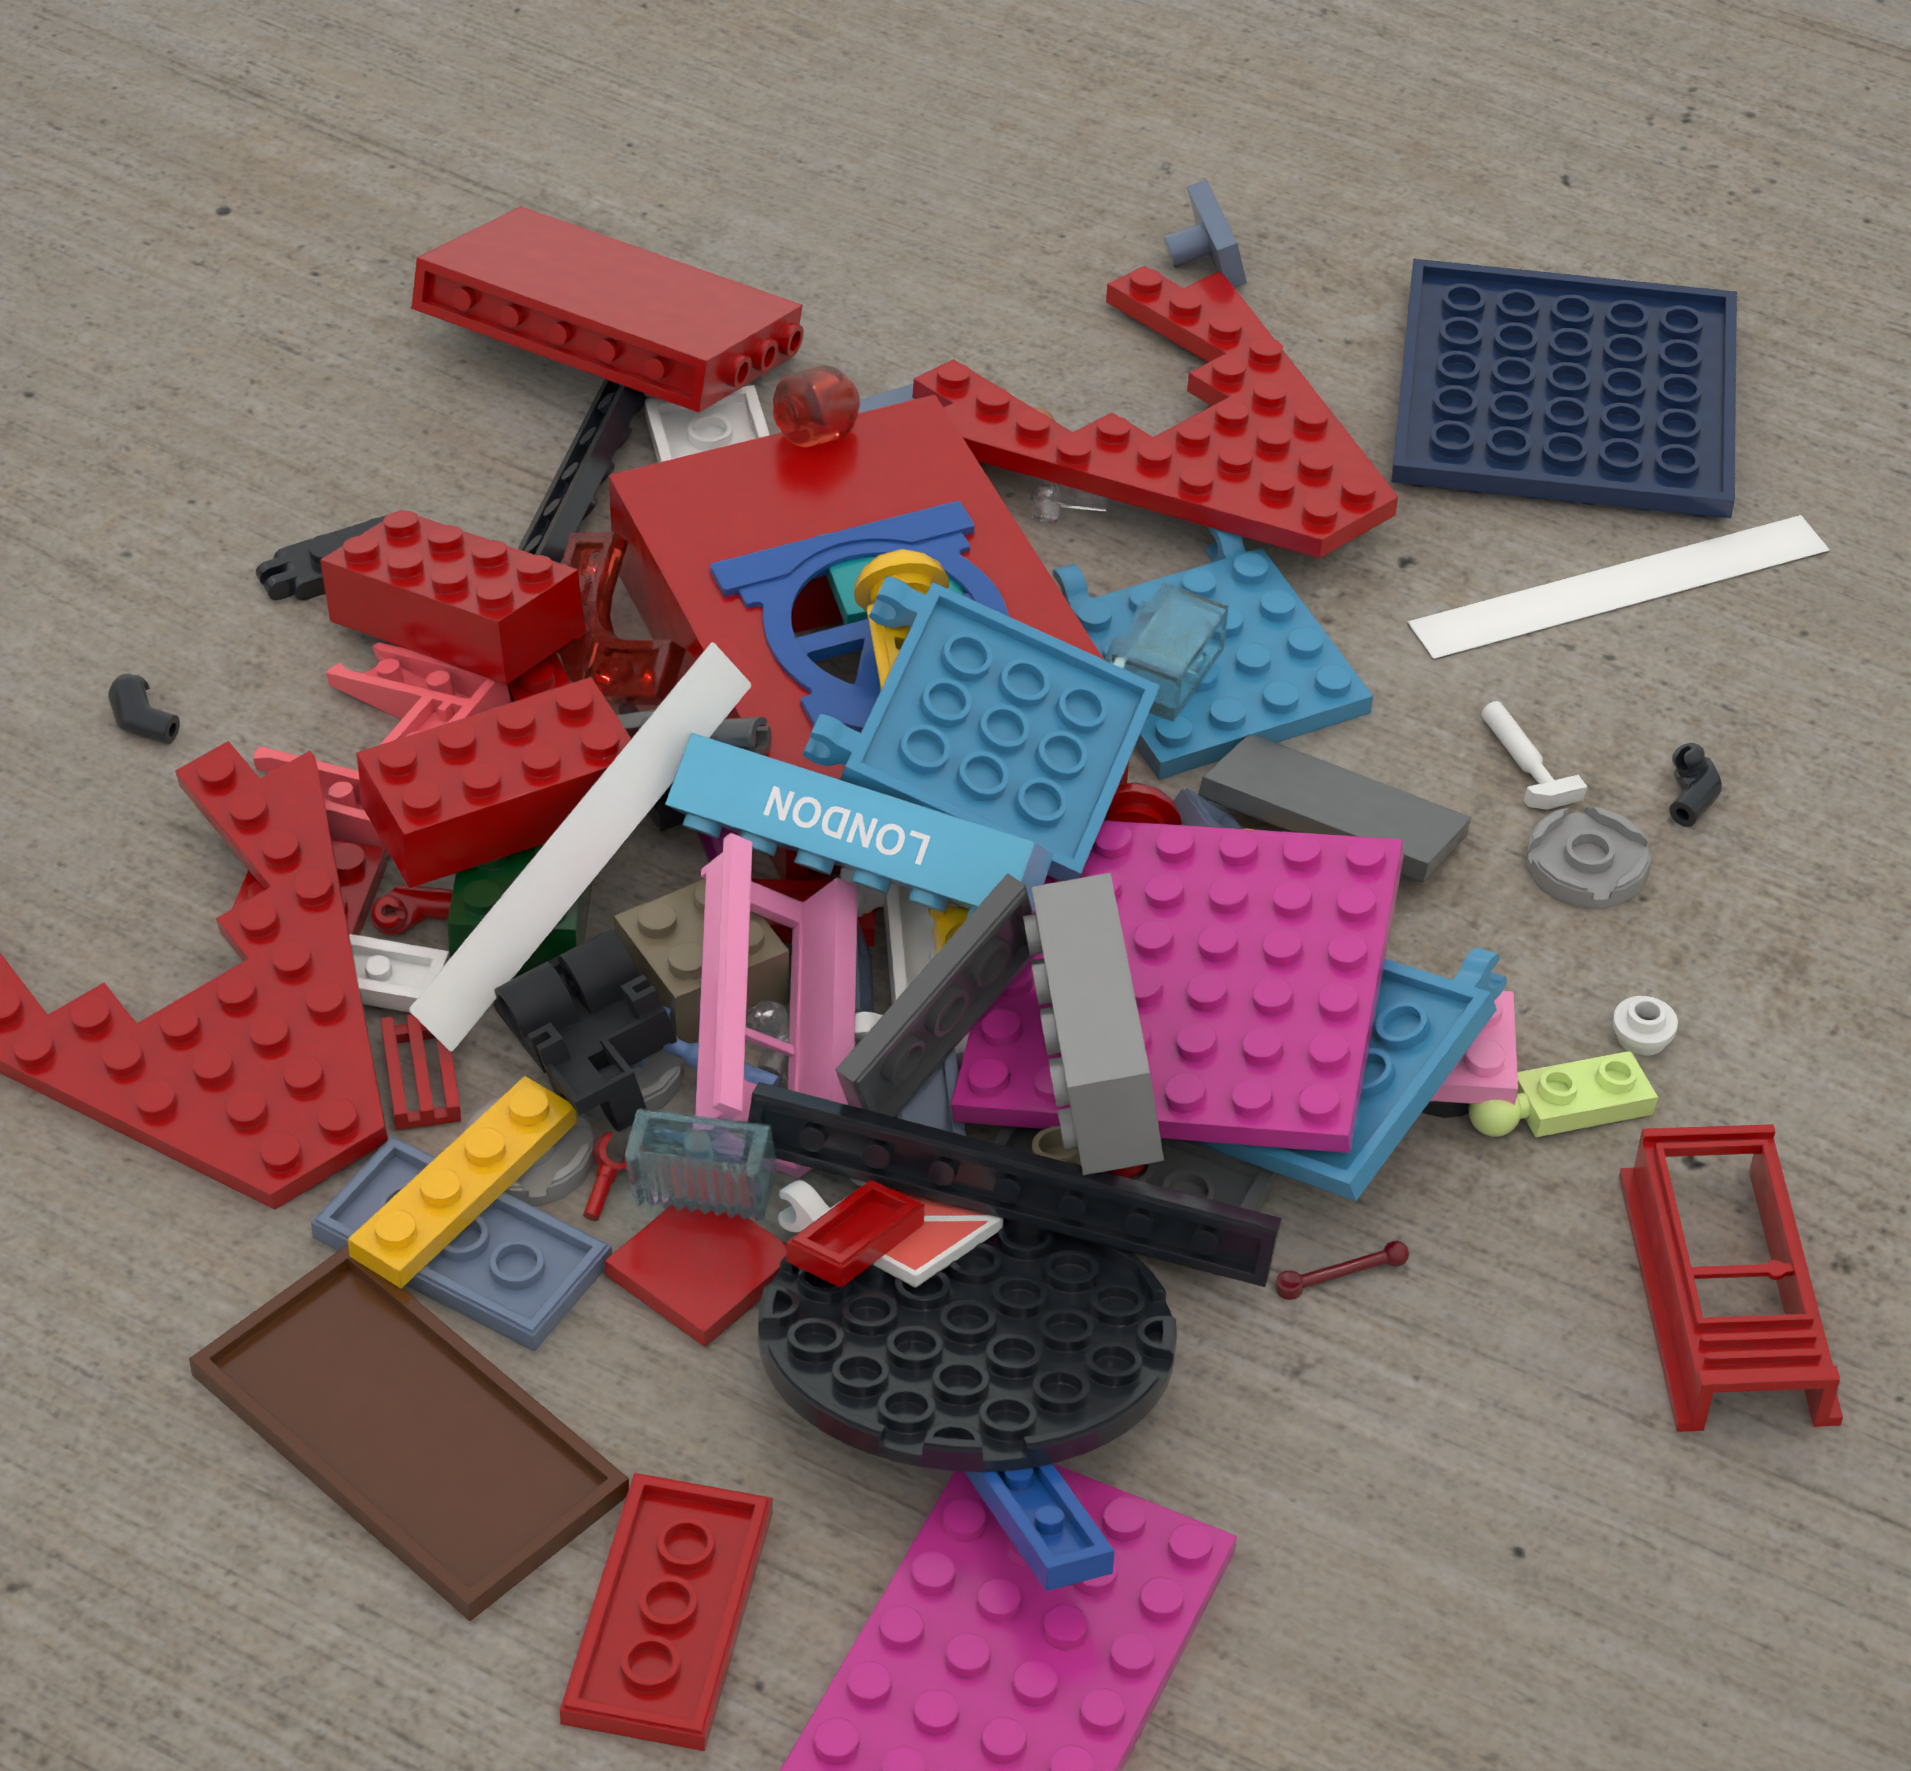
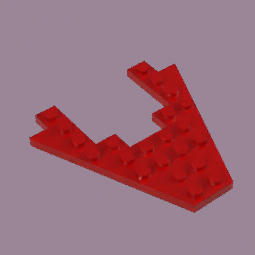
M1143 266L1107 284L1106 303L1208 362L1189 372L1187 392L1211 405V407L1154 437L1113 412L1071 432L1050 419L1046 414L1037 411L1011 395L1005 389L998 387L954 359L913 379L912 397L919 399L936 395L979 462L1312 557L1321 558L1396 515L1397 494L1284 352L1283 345L1273 338L1225 275L1219 271L1183 288L1162 276L1160 272Z
M227 741L175 770L180 788L265 889L216 918L220 934L243 962L136 1023L105 982L47 1014L0 953V1073L276 1210L382 1146L388 1140L315 755L308 751L264 777L259 778L233 745Z

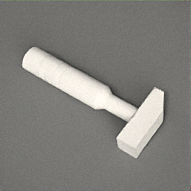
M1494 701L1484 707L1481 713L1482 718L1522 771L1530 773L1538 783L1526 789L1523 801L1528 807L1548 810L1584 801L1587 785L1579 775L1554 780L1543 766L1542 755L1503 704L1499 701Z

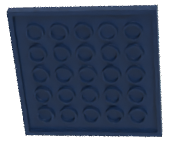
M1413 259L1391 482L1411 484L1417 487L1430 486L1467 490L1474 493L1487 492L1524 496L1531 499L1543 498L1580 502L1587 505L1600 504L1637 508L1644 511L1657 510L1693 514L1701 517L1731 518L1735 502L1737 291Z

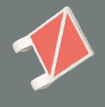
M850 1178L852 1182L859 1186L866 1183ZM801 1180L794 1181L779 1191V1197L789 1201L792 1206L779 1213L778 1221L784 1229L790 1232H801L834 1206L829 1208L815 1189L808 1183ZM897 1191L925 1205L924 1225L878 1259L873 1265L916 1288L935 1275V1273L971 1251L976 1245L999 1232L1003 1228V1218Z

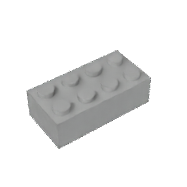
M1111 873L1033 886L1031 888L1036 914L1023 916L1030 956L1042 953L1044 955L1042 959L1031 960L1038 1004L1052 1003L1053 1007L1040 1009L1047 1055L1057 1053L1062 1055V1057L1049 1059L1056 1106L1071 1105V1108L1058 1110L1064 1149H1079L1083 1175L1164 1161L1151 1075Z

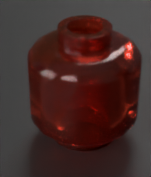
M821 365L785 376L778 383L773 397V417L782 434L793 444L806 448L845 437L854 428L860 408V398L854 383L838 368L829 365Z

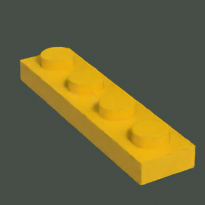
M524 1076L347 1239L349 1256L402 1289L577 1124L576 1110L569 1101Z

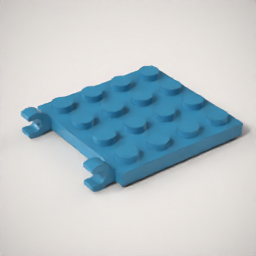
M1208 527L1217 543L1206 546V552L1212 563L1095 598L1090 597L1083 573L1076 564L1053 570V576L1060 585L1061 593L1103 659L1160 685L1135 744L1158 780L1220 761L1247 735H1257L1278 743L1371 713L1373 695L1263 548L1246 552L1242 536Z
M886 576L876 597L877 600L869 614V618L882 626L890 628L910 626L908 635L862 732L859 733L845 726L834 717L820 714L802 755L808 760L823 766L845 765L840 778L842 781L1033 841L1054 854L1047 875L1060 881L1078 879L1160 685L932 582L925 595L912 589L905 582L897 578Z
M1478 947L1473 948L1466 956L1462 967L1453 980L1385 959L1350 1153L1199 1142L1225 1155L1357 1201L1496 1012L1497 1008L1494 1000L1501 995L1507 984L1506 976L1491 972L1500 960L1499 954Z

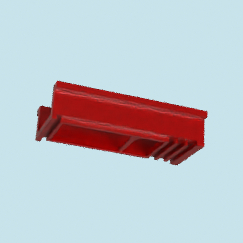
M1774 1124L1642 1129L1634 1167L1620 1169L1619 1179L1676 1432L1704 1431L1713 1393L1804 1389L1813 1427L1841 1426L1843 1420L1837 1396L1840 1376L1837 1366H1833L1774 1140L1776 1132ZM1753 1154L1749 1174L1771 1260L1767 1264L1691 1267L1666 1157ZM1768 1277L1776 1280L1785 1315L1703 1318L1694 1279Z

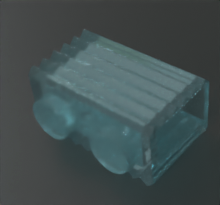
M639 1108L636 1111L625 1152L633 1200L638 1206L647 1201L651 1208L660 1203L664 1209L673 1205L677 1211L687 1207L690 1213L699 1208L703 1214L713 1210L716 1216L726 1212L730 1218L739 1214L743 1220L751 1215L756 1221L761 1220L766 1214L777 1167L771 1125Z

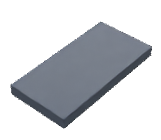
M391 1136L311 1222L313 1238L339 1251L348 1244L347 1239L436 1157ZM503 1192L417 1273L406 1286L536 1351L605 1270V1260L612 1255V1245Z

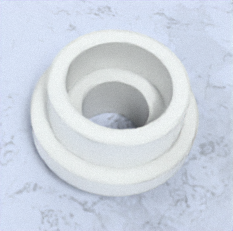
M1634 996L1619 1003L1614 1011L1612 1025L1617 1039L1624 1049L1631 1051L1633 1054L1649 1056L1661 1052L1674 1039L1677 1032L1678 1019L1674 1010L1665 1002L1649 996Z

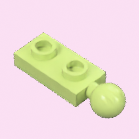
M1627 1051L1517 1072L1518 1092L1515 1105L1503 1100H1489L1480 1104L1470 1103L1469 1117L1473 1126L1479 1132L1490 1137H1500L1510 1133L1518 1125L1520 1119L1525 1118L1536 1138L1653 1115L1658 1096L1632 1052Z

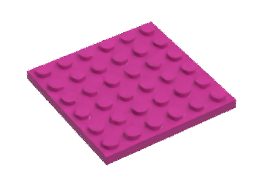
M1103 821L1079 878L1111 873L1151 1075L1160 1138L1343 1153L1351 1152L1404 858L1403 839ZM1047 875L1044 884L1061 881ZM1043 953L1036 954L1032 960L1044 958ZM1031 961L970 1030L951 1101L954 1122L1046 1129L1060 1126L1058 1110L1071 1108L1070 1104L1056 1106L1049 1059L1062 1057L1061 1053L1047 1055L1040 1009L1053 1007L1052 1003L1038 1004Z

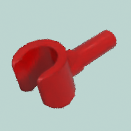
M612 1131L598 1136L593 1143V1160L599 1168L595 1184L583 1216L591 1221L599 1220L618 1171L628 1168L637 1159L638 1149L634 1141L627 1143L623 1158L618 1163L608 1158L606 1146L609 1140H611Z

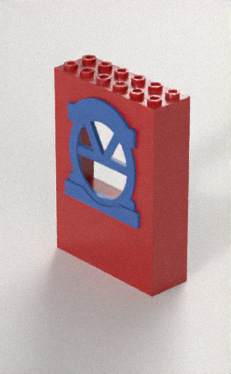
M936 395L609 475L612 562L676 683L682 679L710 643H715L751 683L750 689L727 715V718L756 716L766 718L768 721L766 726H770L772 734L771 747L766 755L767 757L840 780L845 765L823 766L808 760L802 755L810 739L813 727L819 715L824 714L838 719L845 726L861 733L881 692L879 690L880 681L869 619L797 638L794 635L796 632L843 620L826 575H828V568L849 560L877 557L878 555L899 549L924 553L940 562L947 576L964 590L965 594L961 595L1103 659ZM862 650L854 684L847 683L830 675L814 663ZM1129 761L1119 785L1127 784ZM779 846L774 857L769 856L782 880L823 879L839 874L841 868H843L834 865L831 875L814 871L794 862L797 852Z

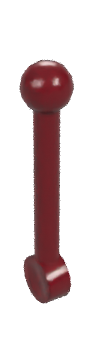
M1395 1240L1387 1243L1383 1251L1302 1275L1292 1270L1283 1271L1277 1276L1276 1291L1283 1299L1293 1300L1300 1297L1303 1288L1386 1263L1399 1267L1408 1260L1409 1250L1403 1242Z

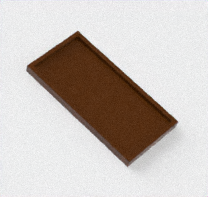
M348 1244L189 1358L191 1373L196 1380L469 1621L477 1617L623 1501L629 1491V1478L407 1291L397 1287L349 1256Z

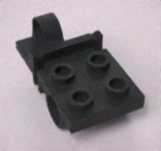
M612 929L495 988L496 999L493 1005L496 1012L543 1073H547L554 1093L569 1101L579 1115L600 1105L606 1118L617 1132L648 1117V1111L639 1084L630 1066L659 1052L666 1044L676 1043L677 1038L667 1011L661 1004L657 990L653 985H649L648 979L644 974L638 975L626 947Z

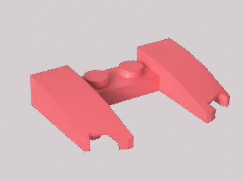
M380 642L372 645L375 657L379 661L376 667L365 673L348 670L341 663L330 667L326 672L329 686L389 715L402 719L381 744L512 703L508 685L409 649ZM259 746L254 752L253 760L256 770L271 773L299 756ZM316 760L331 838L333 840L385 847L362 807L358 770ZM386 849V856L388 857L390 854Z

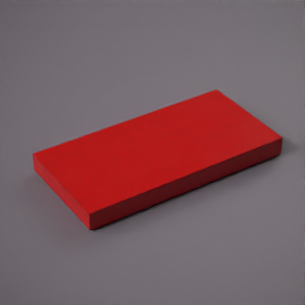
M634 1473L560 1707V1722L562 1725L694 1750H706L773 1514L772 1497Z

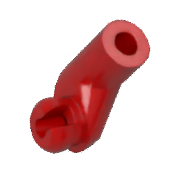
M402 884L375 901L371 909V922L380 933L400 935L426 918L448 920L453 889L416 886L409 889L408 885Z

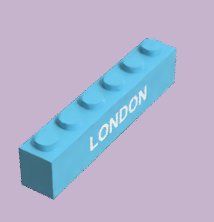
M692 732L665 805L686 815L683 826L715 838H719L722 828L740 833V837L752 841V850L774 857L778 846L797 852L794 862L806 868L827 875H831L834 865L853 870L854 873L851 881L856 884L888 894L892 883L911 890L908 900L945 913L949 902L968 908L969 912L966 919L969 918L1007 873L1026 885L1032 912L1034 913L1035 905L1031 887L1044 884L1054 854L1033 841Z

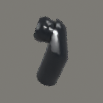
M132 674L118 676L112 682L108 692V699L117 726L123 731L171 744L176 739L180 728L179 717L150 707L146 690L150 689L143 677Z
M1696 743L1684 744L1678 747L1672 755V762L1676 767L1674 775L1682 793L1670 805L1669 811L1673 820L1684 827L1693 826L1719 797L1722 790L1721 778L1712 760L1709 757H1705L1703 747Z

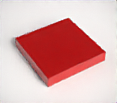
M697 1183L605 1260V1274L684 1333L706 1347L761 1299L764 1287L768 1286L780 1271V1262L787 1255V1245L700 1183Z

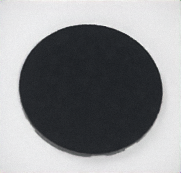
M1003 1219V1228L999 1232L976 1245L971 1251L956 1261L954 1260L950 1265L935 1273V1275L916 1288L873 1264L840 1288L786 1262V1255L780 1262V1271L772 1282L764 1287L759 1304L758 1344L763 1366L775 1389L799 1415L824 1433L871 1455L903 1464L946 1471L996 1472L1034 1468L1074 1458L1108 1444L1144 1419L1158 1403L1173 1373L1176 1353V1318H1173L1165 1301L1166 1291L1154 1273L1135 1254Z

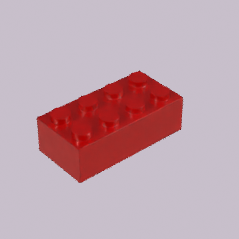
M400 510L388 514L376 526L359 536L346 540L342 547L320 559L331 622L506 685L585 632L578 569L554 562L546 556L534 555L507 546L502 541L489 540L462 531L457 526L444 525L418 516L417 513L412 511Z
M592 677L356 752L362 807L410 889L545 844L625 748L631 737Z

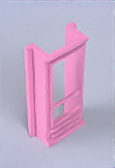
M730 833L723 839V852L701 869V877L706 879L696 1114L695 1119L689 1125V1137L800 1178L813 1168L744 1150L752 1092L757 1086L744 1080L745 1039L789 1056L788 1090L848 1105L835 1069L855 1046L858 886L840 878H835L805 902L795 900L751 881L752 841ZM750 911L792 928L789 1044L746 1027Z

